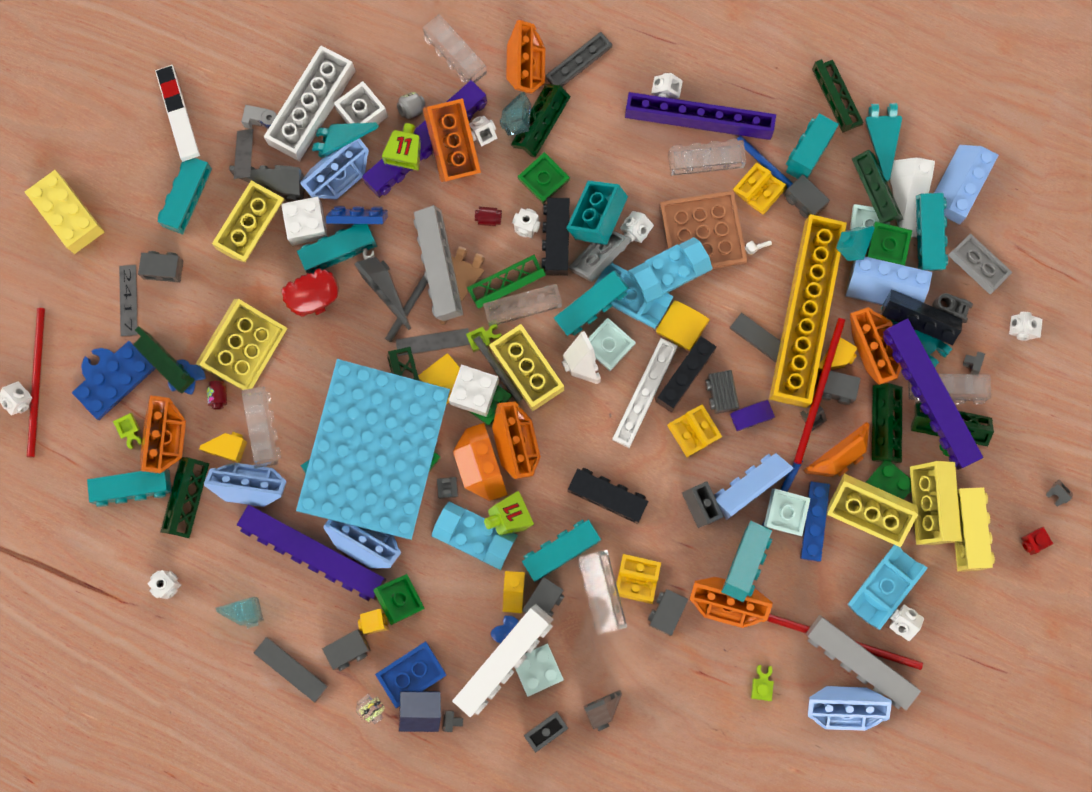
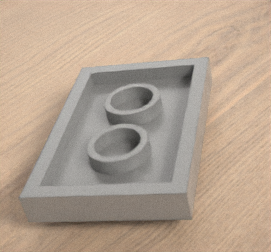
M613 231L607 245L591 243L569 266V269L573 273L592 282L625 250L630 240L628 237Z
M971 233L948 255L989 294H992L1012 273Z

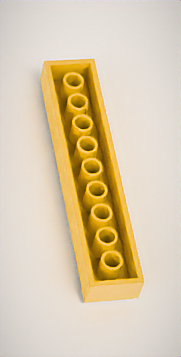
M812 214L805 220L769 400L807 408L812 404L841 255L836 247L841 233L846 230V222Z

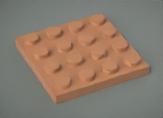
M734 190L660 202L668 249L694 237L701 242L709 255L713 269L747 263Z

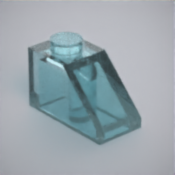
M521 92L502 110L500 125L508 136L529 131L531 103L525 92Z
M257 597L247 598L216 608V612L241 626H247V628L256 627L259 625L258 622L264 621Z

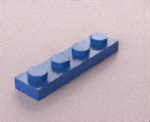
M809 482L808 498L811 499L804 526L800 559L821 562L830 484Z

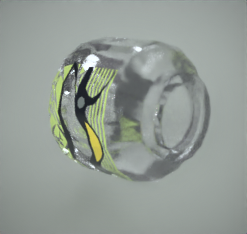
M368 693L356 702L358 705L356 712L365 724L372 722L375 725L384 718L382 714L385 712V706L377 695H370Z

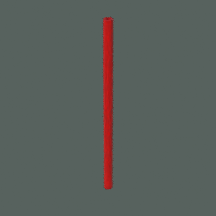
M37 308L31 388L32 400L30 402L27 457L30 458L35 457L45 308Z
M838 318L794 459L796 464H801L846 321L843 318Z
M769 614L767 620L768 622L806 633L810 626ZM857 642L875 656L919 670L923 667V662Z

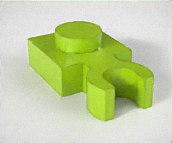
M497 324L491 325L487 331H485L484 327H481L466 334L473 352L480 350L473 341L478 336L481 337L487 347L491 344L489 340H497L502 337L501 333L497 335L492 333L493 330L498 328Z
M133 413L113 421L121 439L127 437V447L129 449L134 448L132 444L134 439L137 440L139 445H142V438L136 435L140 428Z
M758 665L756 672L759 675V679L753 678L751 699L772 701L774 681L768 680V677L772 674V666H768V671L764 674L761 672V665Z

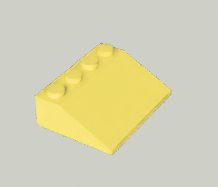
M234 299L200 355L196 365L250 393L288 328L242 300Z

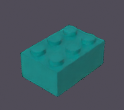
M820 113L816 119L812 118L805 133L801 135L796 148L792 150L788 157L789 159L785 164L788 166L786 173L796 179H799L802 175L808 179L839 124Z
M588 180L566 229L575 240L607 245L627 201V194L619 184Z

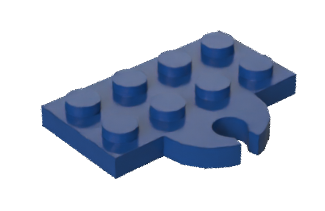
M130 341L125 343L116 353L104 348L92 350V354L100 358L97 365H92L91 360L86 356L83 359L81 368L86 380L72 394L97 420L105 416L156 369Z

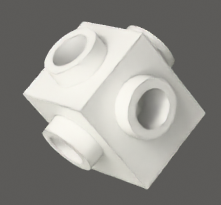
M672 73L655 76L651 94L672 99L680 98L683 81Z
M479 116L469 123L473 141L476 140L481 147L497 139L494 131L496 127L492 120H488L485 116Z
M521 208L519 214H515L512 224H514V230L518 235L532 238L534 233L538 232L541 222H539V215L534 210Z
M632 211L624 220L620 229L630 242L642 243L654 225L645 214Z
M1020 312L1018 315L1011 316L1009 334L1016 336L1018 340L1022 341L1040 338L1043 319L1032 316L1030 312Z
M19 381L2 387L0 403L11 416L28 410L32 397Z
M165 570L155 572L150 577L151 581L147 583L151 587L149 591L152 595L163 599L173 597L181 586L177 581L178 577L172 571Z
M904 604L890 616L892 621L889 628L910 641L921 629L924 618L914 609Z

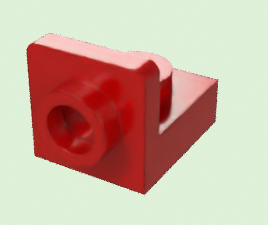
M1044 526L1021 537L1023 541L1022 546L1030 555L1037 554L1041 550L1053 545Z

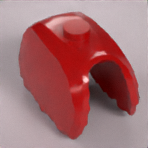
M320 268L316 269L314 273L301 275L300 278L295 279L294 283L290 281L282 288L283 301L286 303V307L301 317L307 314L315 313V315H319L325 312V307L333 303L339 294V287L333 273L325 269L321 270Z

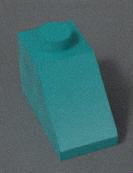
M874 226L856 227L842 232L836 249L847 261L864 260L875 229Z

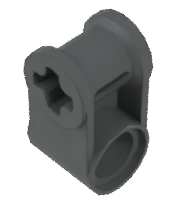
M948 293L940 295L932 304V307L961 318L962 323H967L969 308L973 306L972 302ZM941 300L946 302L947 308L941 305Z

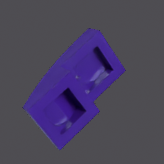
M768 400L730 413L736 431H741L775 418Z

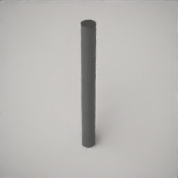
M423 275L404 306L406 316H408L428 283L425 275ZM398 318L385 337L389 342H392L402 326Z
M481 337L475 338L473 341L515 401L519 402L522 400L523 397Z

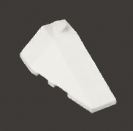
M917 157L894 160L890 177L893 197L904 219L900 222L897 221L898 227L912 230L911 237L917 238L916 195L929 193L935 165L933 160Z
M583 331L563 354L564 361L561 363L565 371H569L571 376L598 384L601 381L599 373L595 372L599 369L595 362L594 349L585 331Z

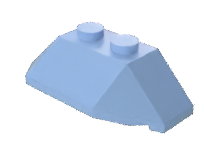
M360 138L320 160L308 171L300 184L312 198L338 199L365 174L369 149Z
M241 463L227 464L217 469L211 468L204 482L205 487L226 502L265 507L281 498L286 485V480L273 468Z
M328 520L323 527L338 550L370 569L391 568L401 554L393 535L333 520Z
M826 686L809 697L808 717L824 729L866 731L882 721L890 719L892 701L867 687Z

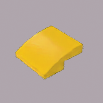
M756 162L733 190L742 200L764 215L787 189V186L772 176L771 171Z
M674 300L656 329V333L673 341L675 345L691 351L710 319L691 307Z
M447 353L419 374L418 377L422 382L450 389L447 405L460 367Z
M703 404L688 411L685 415L667 425L687 458L722 438L721 433Z
M623 554L614 595L653 604L661 562Z

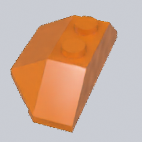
M517 20L507 43L506 79L515 90L529 94L535 92L545 83V46L536 32L534 24Z
M869 307L850 313L852 338L866 372L879 385L897 379L902 367L893 358V350L891 346L885 343L883 338V332L893 326L891 320Z
M152 395L149 397L140 454V465L143 472L161 474L182 459L186 420L170 398Z
M516 401L497 404L492 430L501 466L514 479L534 476V471L541 456L532 420L518 407L519 405Z
M864 423L803 470L805 474L834 477L838 474L840 477L849 470L847 466L852 462L856 465L863 460L864 457L862 455L867 452L869 423Z
M481 423L466 428L453 450L464 488L488 501L508 496L485 424Z
M710 577L694 582L690 601L694 603L704 618L740 628L768 620L773 602L757 589H754L751 597L747 596L744 602L721 592L726 579Z

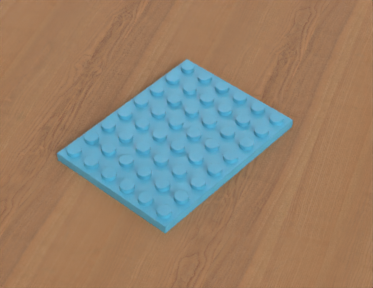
M337 359L296 511L412 540L450 389Z

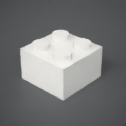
M363 81L334 102L337 112L347 124L373 122L379 124L388 117L386 108Z
M319 197L281 204L287 239L292 246L328 237L323 206Z
M461 364L449 398L450 405L487 417L499 383L498 376Z

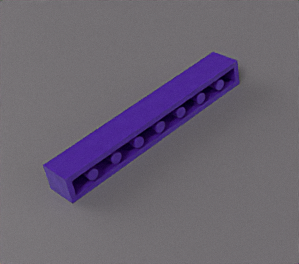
M470 80L446 101L449 102L463 98L468 121H470L474 113L481 111L486 106L487 97ZM424 121L414 131V134L419 135L421 140L420 161L427 159L433 151L427 124ZM381 159L362 178L364 183L380 198L382 195L388 194L391 187L396 183H400L405 178V175L409 171H413V169L384 164L383 159Z
M629 92L625 118L771 140L774 133L776 114Z
M905 319L887 328L883 332L884 341L888 346H891L893 358L903 368L902 374L906 380L910 381L912 385L911 391L916 398H919L923 413L930 418V426L934 432L938 433L940 445L950 455L949 461L955 462V467L959 470L984 458L909 319Z
M250 505L246 507L237 523V526L241 527L240 532L249 537L252 534L256 535L258 542L266 546L268 543L274 545L275 548L273 550L282 555L285 552L291 554L292 557L290 559L299 564L302 561L309 564L308 569L316 573L319 570L326 573L325 578L334 583L337 579L343 583L341 587L351 592L353 589L359 591V596L367 601L370 598L376 600L377 597L373 590L385 584L387 580Z

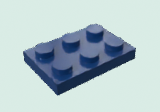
M336 206L326 215V224H383L388 218V210H383V207H372L370 210L364 209L362 206H356L353 209Z
M426 641L375 674L395 708L400 707V691H424L447 676Z

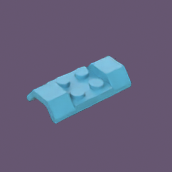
M693 237L646 260L644 263L628 270V273L635 279L647 304L711 271L713 268L710 257L698 239Z
M611 263L601 272L594 285L613 270L617 271L630 289L626 291L628 295L622 300L618 301L616 299L611 303L612 307L655 329L674 296L666 293L646 304L642 291L635 279L629 275L627 270Z
M450 501L443 508L431 535L499 570L502 569L508 553L518 537L515 533L499 535L495 527L487 529L484 524L485 518Z
M893 545L847 605L869 625L880 630L928 568L912 559L901 547Z

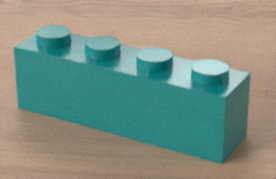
M192 158L181 163L178 177L174 178L173 188L166 196L165 206L158 214L157 222L163 228L182 235L184 234L212 171L208 162Z
M944 193L916 195L918 269L944 270L948 265V255L945 254V247L948 244V238L945 235L947 218L946 216L944 217L947 201Z
M354 224L349 229L338 230L335 235L322 237L314 244L303 245L300 250H297V253L306 273H314L316 269H326L363 253L365 248L368 251L377 247L368 224Z
M613 270L556 315L554 319L567 336L571 334L576 336L583 330L582 326L585 323L591 324L598 318L596 315L599 312L603 311L605 313L613 306L611 304L616 299L620 301L627 296L626 291L630 288L617 271Z
M168 469L161 474L138 471L87 479L89 503L95 504L96 507L108 506L110 502L124 504L129 499L143 501L147 500L148 496L162 498L166 497V494L171 493L172 490L170 470Z
M583 519L573 525V530L569 532L564 530L557 535V540L552 543L549 540L540 546L541 550L536 553L531 551L523 556L525 560L522 563L534 583L601 542V538L589 520L585 522Z
M750 520L725 580L722 593L744 602L747 596L751 597L755 589V585H752L753 581H757L761 570L758 569L759 565H763L767 556L764 551L769 549L773 540L770 538L771 529Z

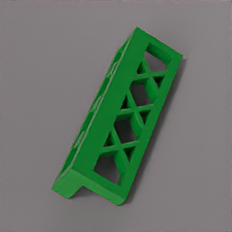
M535 254L468 286L467 289L476 308L479 309L546 276L543 268L540 267ZM533 260L537 270L531 273L523 271L525 263ZM512 269L519 271L518 278L515 281L506 279L508 272ZM494 278L503 280L501 287L498 289L490 288L491 281ZM478 286L486 288L484 296L477 299L472 289Z

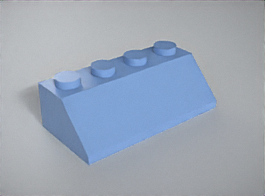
M958 146L934 192L944 193L947 201L944 217L946 216L947 219L959 225L964 221L998 158V154L982 146Z
M865 257L864 260H853L845 297L883 305L892 289L924 303L929 291L932 272L870 257Z
M777 453L772 456L770 454L766 455L760 460L761 465L757 468L753 465L745 471V477L742 479L737 477L729 483L731 485L729 489L725 491L723 488L714 495L724 518L728 520L794 468Z

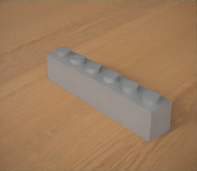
M434 205L414 212L415 219L413 222L418 231L417 241L422 250L421 260L425 264L426 271L424 275L429 284L428 294L433 303L432 313L441 321L464 315L442 211Z
M821 615L817 617L805 633L809 637L807 640L816 648L821 646L825 649V655L832 660L837 658L842 662L840 666L849 673L851 670L858 674L857 679L865 685L868 682L874 686L872 690L882 696H888L892 701V705L897 709L902 707L907 711L921 692L915 685Z

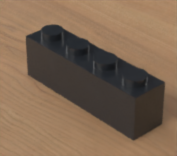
M547 198V204H543V215H547V222H543V233H546V240H542V251H546V258H542V268L545 269L546 275L568 276L569 231L566 228L569 223L570 198Z
M892 289L883 303L882 316L898 323L909 319L914 330L952 346L962 331L961 318Z
M700 336L657 397L656 402L672 413L711 358L717 346Z
M577 468L568 487L569 493L633 523H639L649 502L645 500L646 497L637 492L634 495L628 492V488L618 484L615 486L610 484L611 480L603 476L597 478L592 475V471L586 468H582V470Z

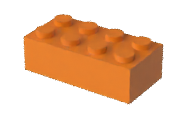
M463 98L422 108L441 182L481 173Z

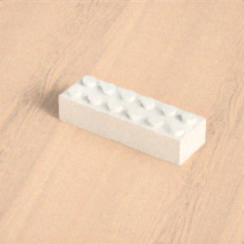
M320 46L264 135L268 145L300 162L314 140L317 129L322 127L334 107V102L339 99L354 75L355 68L353 62Z
M537 604L532 606L452 702L469 717L474 713L478 715L489 703L486 699L489 698L491 700L501 689L500 682L505 684L514 673L512 668L515 667L517 669L527 658L525 653H531L539 644L538 637L544 638L553 627L550 623L554 619Z

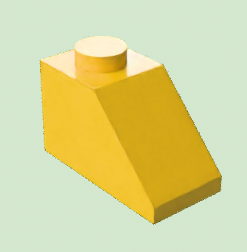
M840 337L830 370L844 368L848 363L852 364L857 357V354H855L857 347ZM827 352L819 363L818 373L823 368Z
M232 432L231 435L224 433L200 445L199 449L205 453L240 463L247 441L239 433Z
M505 571L502 612L522 613L525 572Z
M383 609L360 614L361 619H358V627L360 631H363V634L367 635L389 630L388 620Z

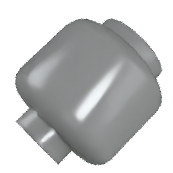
M410 92L401 96L397 103L399 114L407 119L421 115L423 113L422 108L425 106L424 98L416 92Z

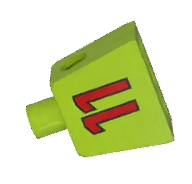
M405 123L403 132L397 130L392 132L382 154L384 164L419 171L421 140L419 135L414 134L415 126L413 124Z
M519 491L488 510L490 517L484 519L486 528L492 529L495 527L499 535L525 531L534 525Z

